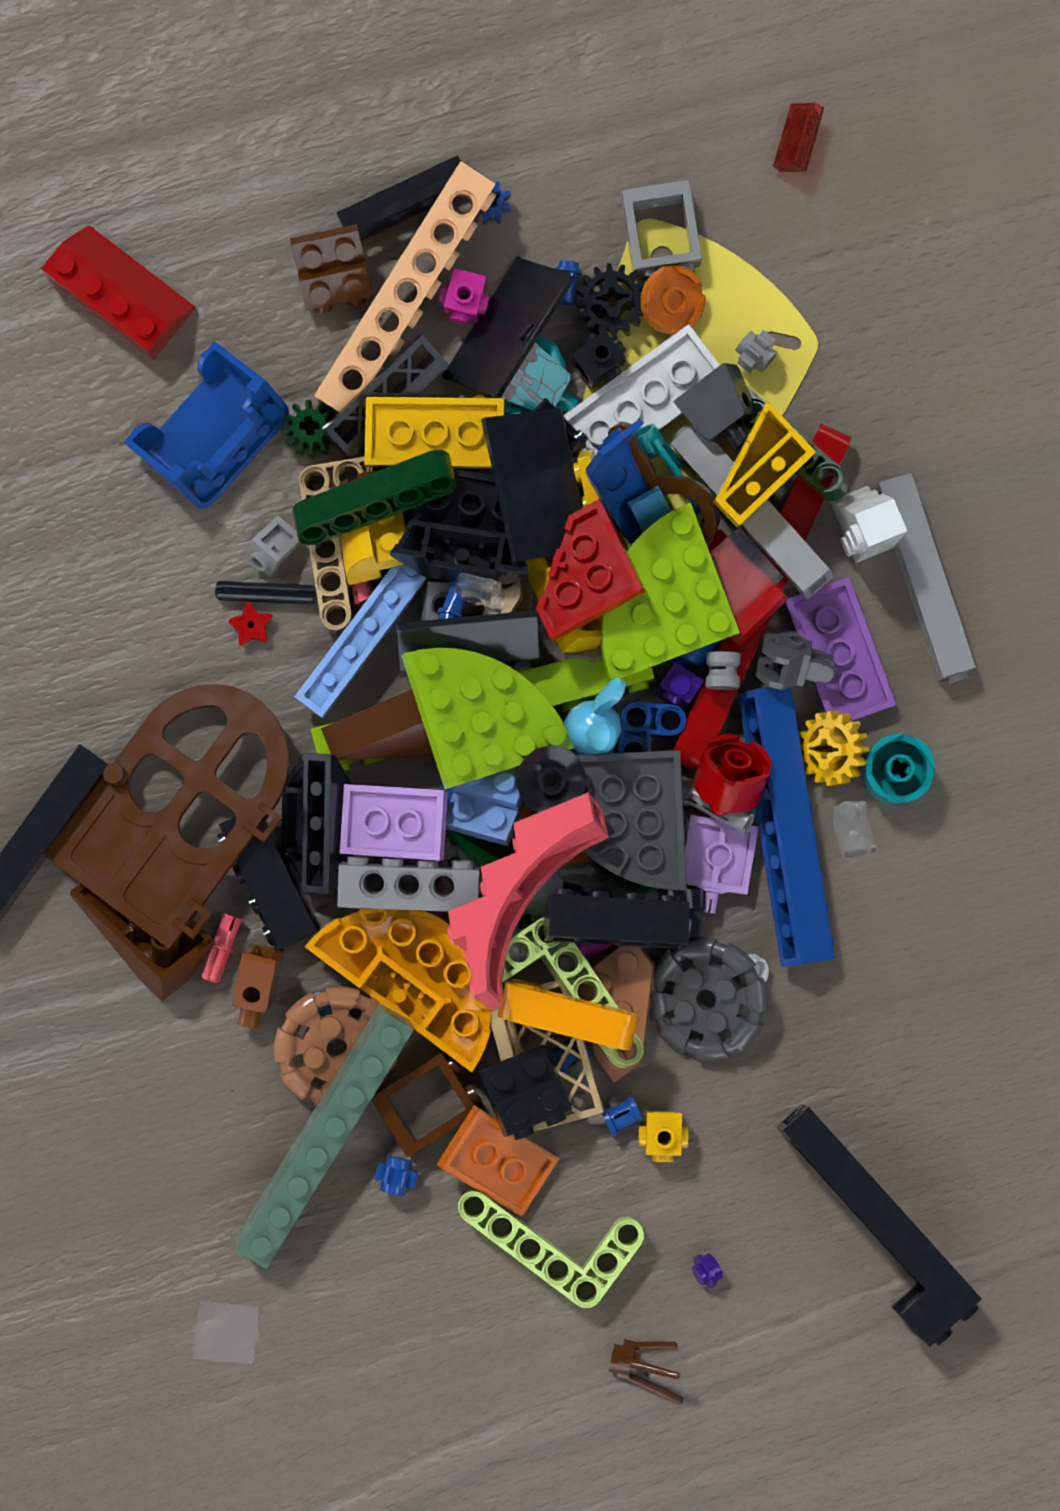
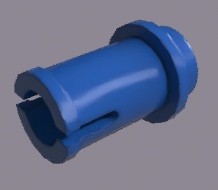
M561 260L555 269L572 274L575 280L560 304L574 305L577 276L581 275L579 263Z
M451 581L443 608L438 609V619L463 617L462 613L472 588L465 583Z

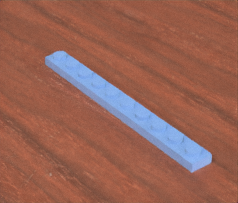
M465 469V470H464V471H470V472H477V473H483V474L493 475L492 469ZM406 565L392 567L294 696L295 699L321 718H324L428 578Z

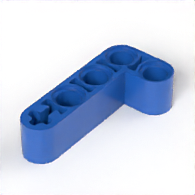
M632 702L626 705L620 716L621 735L618 739L617 753H623L624 748L630 744L638 745L642 752H649L650 737L668 739L678 736L686 724L685 713L678 706L671 704ZM637 710L643 713L645 724L639 728L631 727L626 721V715L630 711ZM666 713L675 714L679 719V727L671 731L666 730L661 725V716Z

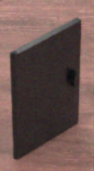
M517 256L489 300L486 314L479 316L477 323L470 330L442 377L445 380H451L495 398H501L575 280V277L572 274Z
M558 407L551 410L481 419L512 562L555 556L556 550L560 549L566 532L564 527L568 516L583 508L579 486L575 478L574 463L562 409Z

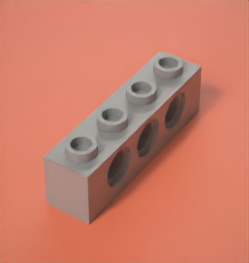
M348 856V862H341L339 864L337 907L450 911L480 898L481 868L473 867V861L453 860L452 866L438 865V860L417 859L416 865L403 864V858L386 857L383 858L382 863H369V857ZM376 873L383 878L384 887L382 890L373 891L368 888L366 884L368 874ZM404 875L415 876L419 882V889L415 892L405 891L401 887V877ZM440 876L451 878L454 883V890L448 894L439 892L435 886V880Z

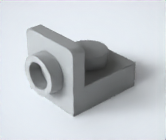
M277 515L251 540L246 553L247 559H249L255 569L263 571L266 575L272 577L276 573L279 564L301 544L296 530Z

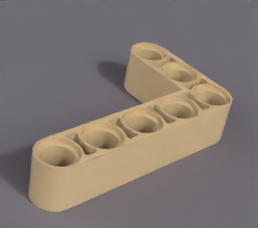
M365 457L308 466L299 476L301 499L304 500L338 487L341 483L340 478L346 471H354L360 474L362 472H374L376 468H366L364 465ZM314 476H320L325 480L323 487L317 491H311L307 488L308 480ZM338 536L325 541L335 545L334 554L328 558H322L317 554V549L322 543L309 545L320 618L325 628L333 634H342L353 619L340 538ZM328 576H337L341 579V584L337 590L329 592L322 587L324 579ZM341 609L346 612V619L342 624L332 625L328 622V615L332 610Z

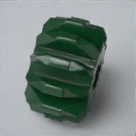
M306 400L305 410H301L299 405L294 404L292 408L296 416L284 415L285 422L290 425L283 427L281 432L285 436H290L285 442L288 448L298 445L296 448L298 456L301 457L306 449H309L310 458L315 459L317 448H320L322 453L326 455L329 453V449L325 443L335 444L322 428L336 414L333 410L324 413L326 406L323 402L318 403L314 410L311 400ZM314 423L315 427L319 430L314 429L315 434L308 436L306 430H302L303 428L308 429L306 424ZM340 425L334 429L335 432L340 430Z

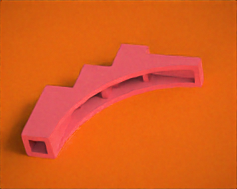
M589 793L513 823L515 838L512 839V843L516 853L482 866L483 881L480 882V889L483 897L448 911L450 926L447 927L448 936L453 945H458L464 951L465 961L470 968L472 980L469 981L470 992L475 1000H480L489 1010L503 1006L502 978L505 956L513 931L527 905L541 886L562 865L583 850L609 838L603 808Z

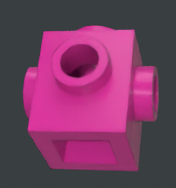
M453 268L450 283H443L439 297V303L444 304V315L449 316L451 322L460 325H468L469 322L477 323L479 314H486L490 295L485 294L487 276Z

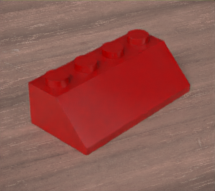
M90 225L64 240L41 268L50 281L153 360L196 308Z

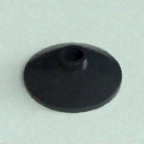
M540 747L526 756L518 769V793L522 801L536 813L581 796L585 792V769L579 758L563 747ZM552 773L554 775L555 782L552 786L544 784L543 779L546 774Z

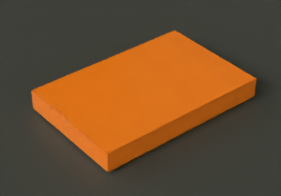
M474 1105L437 1162V1165L510 1211L523 1217L560 1158L527 1137L515 1140L513 1135L503 1137L497 1119Z

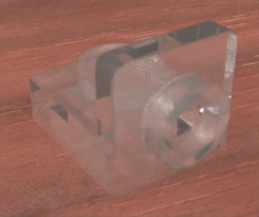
M462 572L455 580L453 593L461 594V599L473 603H481L482 600H486L484 615L501 613L505 593H500L502 583L500 581Z

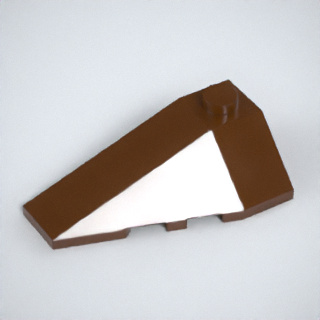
M412 689L321 728L330 753L335 754L339 761L434 756Z
M79 884L70 891V896L130 969L161 1001L165 1000L189 981L215 943V940L202 928L194 939L183 933L173 948L169 950L84 885ZM192 920L188 927L193 929L197 923Z

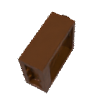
M443 1052L386 1087L371 1099L407 1158L463 1123L472 1107L481 1102L472 1086L469 1084L464 1087L457 1075L461 1074L462 1070L456 1060L451 1056L446 1058ZM439 1065L466 1110L416 1141L389 1096Z

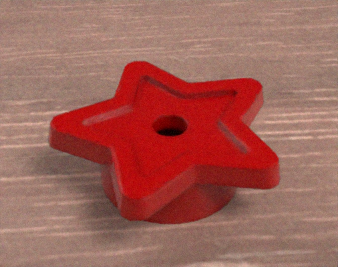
M247 602L242 615L230 618L228 623L238 630V644L240 646H243L250 640L266 643L268 637L265 628L273 616L270 613H258L253 605ZM249 622L254 623L253 628L248 627Z

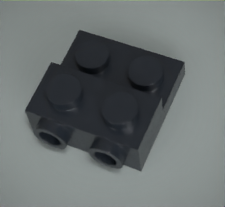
M544 1044L477 1071L503 1137L513 1135L515 1140H519L535 1133L533 1126L543 1121L549 1127L566 1120L565 1112L572 1110L560 1077H557Z

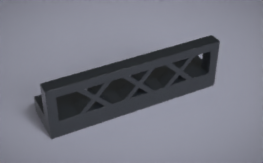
M457 155L336 212L342 227L357 224L360 240L363 241L431 209L461 160Z
M419 334L322 428L323 431L334 441V446L344 456L352 459L365 447L366 415L362 416V402L366 397H416L449 364L422 334ZM422 346L428 355L415 368H411L412 354ZM405 361V368H398ZM393 372L405 373L404 379L390 392H387V378ZM381 385L380 392H374ZM356 409V415H350ZM343 420H356V425L342 439L334 431Z

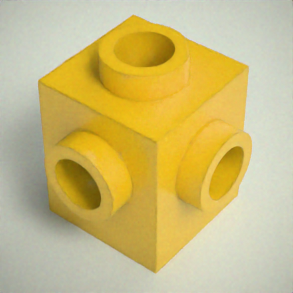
M645 1112V1126H639L638 1145L639 1147H645L646 1155H653V1162H673V1156H681L682 1148H688V1127H682L681 1112ZM662 1131L669 1133V1138L666 1142L658 1141V1135Z

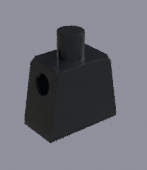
M722 363L673 401L706 440L721 443L728 439L735 451L741 450L749 435L744 426L757 416V410L739 367L729 363Z

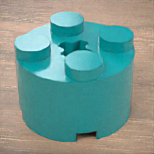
M891 734L869 748V751L863 757L867 764L861 766L862 782L873 798L885 805H903L921 797L929 789L934 777L935 761L928 746L920 739L905 734ZM892 761L895 765L902 764L905 769L901 772L903 778L900 775L894 776L891 773V769L894 767Z

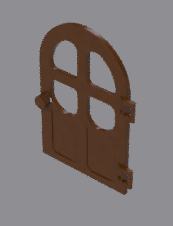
M198 685L168 697L149 714L116 760L105 767L102 779L47 851L45 857L169 950L173 948L183 933L194 939L212 915L203 905L254 836L265 843L283 818L274 811V808L278 804L287 783L290 758L287 739L278 719L258 698L244 690L228 685ZM204 707H216L223 710L227 716V724L200 760L194 761L165 740L164 732L167 726L181 715ZM250 733L259 736L265 745L267 769L260 792L254 798L246 799L217 778L216 772L238 740L243 735ZM149 755L158 756L179 771L184 777L183 785L164 809L156 812H147L140 809L134 802L130 792L132 774L141 761ZM125 770H126V772H127V780H126V782H125L123 785H121V786H114V785H118V784H120V783H122V782L124 781V778H125ZM203 792L210 794L236 814V823L227 837L220 844L209 848H198L189 845L183 839L180 832L181 818L196 797ZM270 816L273 820L262 833L259 829ZM199 912L202 917L194 928L191 929L188 926Z

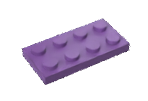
M849 577L824 585L808 600L802 594L790 597L784 603L794 631L806 640L812 641V649L824 651V653L828 652V654L834 656L835 667L833 669L835 676L830 682L813 681L824 712L839 711L840 714L849 713L851 714L850 722L896 706Z

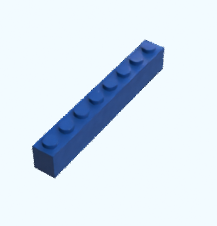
M771 687L758 688L737 694L745 743L750 744L751 740L758 743L765 749L771 759L770 774L756 807L781 967L835 959L834 941L830 932L828 905L825 901L822 882L823 873L819 864L817 837L814 833L811 815L812 806L808 796L806 769L803 765L800 747L801 738L797 728L795 701L792 697L791 687L783 690Z

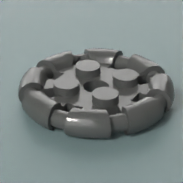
M711 937L689 939V944L683 949H668L655 964L653 977L656 991L653 990L650 994L649 1016L651 1021H656L660 1029L658 1033L660 1037L675 1051L682 1055H685L687 1052L695 1055L697 1060L702 1061L724 1060L730 1058L733 1052L737 1050L744 1051L760 1034L764 1026L761 1022L762 1017L768 1009L766 984L764 978H760L754 968L756 966L755 962L739 947L728 943V945L719 943L717 938ZM714 956L723 958L722 966L712 963ZM687 958L692 959L695 965L688 970L683 963V960ZM742 973L748 985L739 989L733 977ZM666 980L676 982L673 992L664 990ZM706 989L714 993L716 997L714 1007H706L701 1003L700 993L702 990ZM743 1005L750 1009L748 1017L740 1015ZM673 1009L674 1016L679 1020L675 1024H672L667 1015V1012ZM729 1027L732 1037L725 1040L721 1032ZM693 1031L704 1034L701 1043L691 1040Z

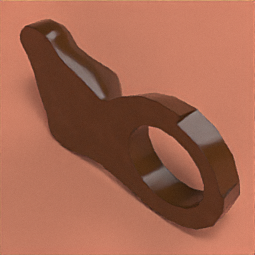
M621 421L609 429L608 435L618 427L623 432L632 424ZM637 432L629 442V446L649 490L658 486L663 496L681 494L695 501L704 513L705 526L701 531L708 547L714 541L721 520L720 509L713 503L715 496L702 483L685 476H656L653 462L640 445Z

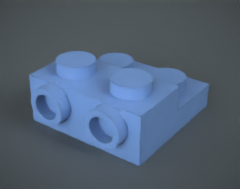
M520 766L452 787L454 793L447 807L446 829L509 846L514 833L513 823L519 820L525 805L517 789V773Z

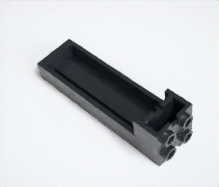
M804 1104L799 1105L776 1127L916 1282L891 1307L929 1347L934 1343L937 1346L942 1344L953 1333L951 1327L960 1319L966 1321L979 1309L977 1303L982 1298L810 1107Z

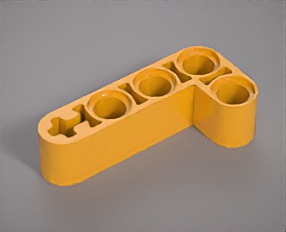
M510 979L505 982L503 1006L499 1007L497 1017L507 1021L630 1051L632 1048L639 1015L633 1012L541 989V986L518 979Z

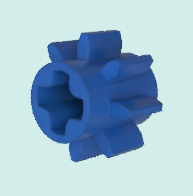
M496 181V185L491 191L496 194L493 202L497 201V206L491 207L490 205L486 213L481 209L478 212L483 217V224H486L488 219H495L500 224L502 213H511V206L504 203V201L511 198V192H502L500 181Z
M387 1156L386 1164L378 1163L374 1180L381 1182L380 1191L405 1196L407 1188L414 1189L418 1171L411 1170L413 1161Z

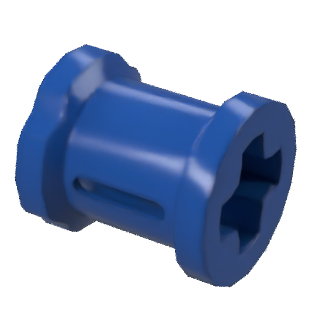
M572 1037L565 1041L563 1044L568 1046ZM575 1041L572 1049L579 1052L577 1042ZM586 1045L589 1057H591L594 1054ZM558 1047L556 1049L551 1048L548 1052L556 1064H558L565 1050ZM569 1053L560 1069L564 1073L569 1074L570 1068L581 1059Z
M632 1095L627 1096L626 1101L609 1109L604 1107L605 1112L602 1113L613 1137L618 1135V1131L634 1123L639 1125L645 1123Z

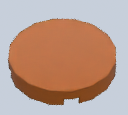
M676 265L663 266L653 272L644 283L641 293V310L646 322L654 330L671 335L676 334L688 324L693 328L701 318L705 306V295H702L701 286L703 285L700 278L692 270Z

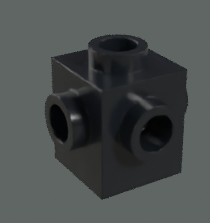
M606 331L598 336L595 332L587 336L579 343L581 348L572 354L573 365L591 389L603 380L609 383L624 371L621 367L625 365L626 357L623 354L626 353V349L615 335L611 338Z

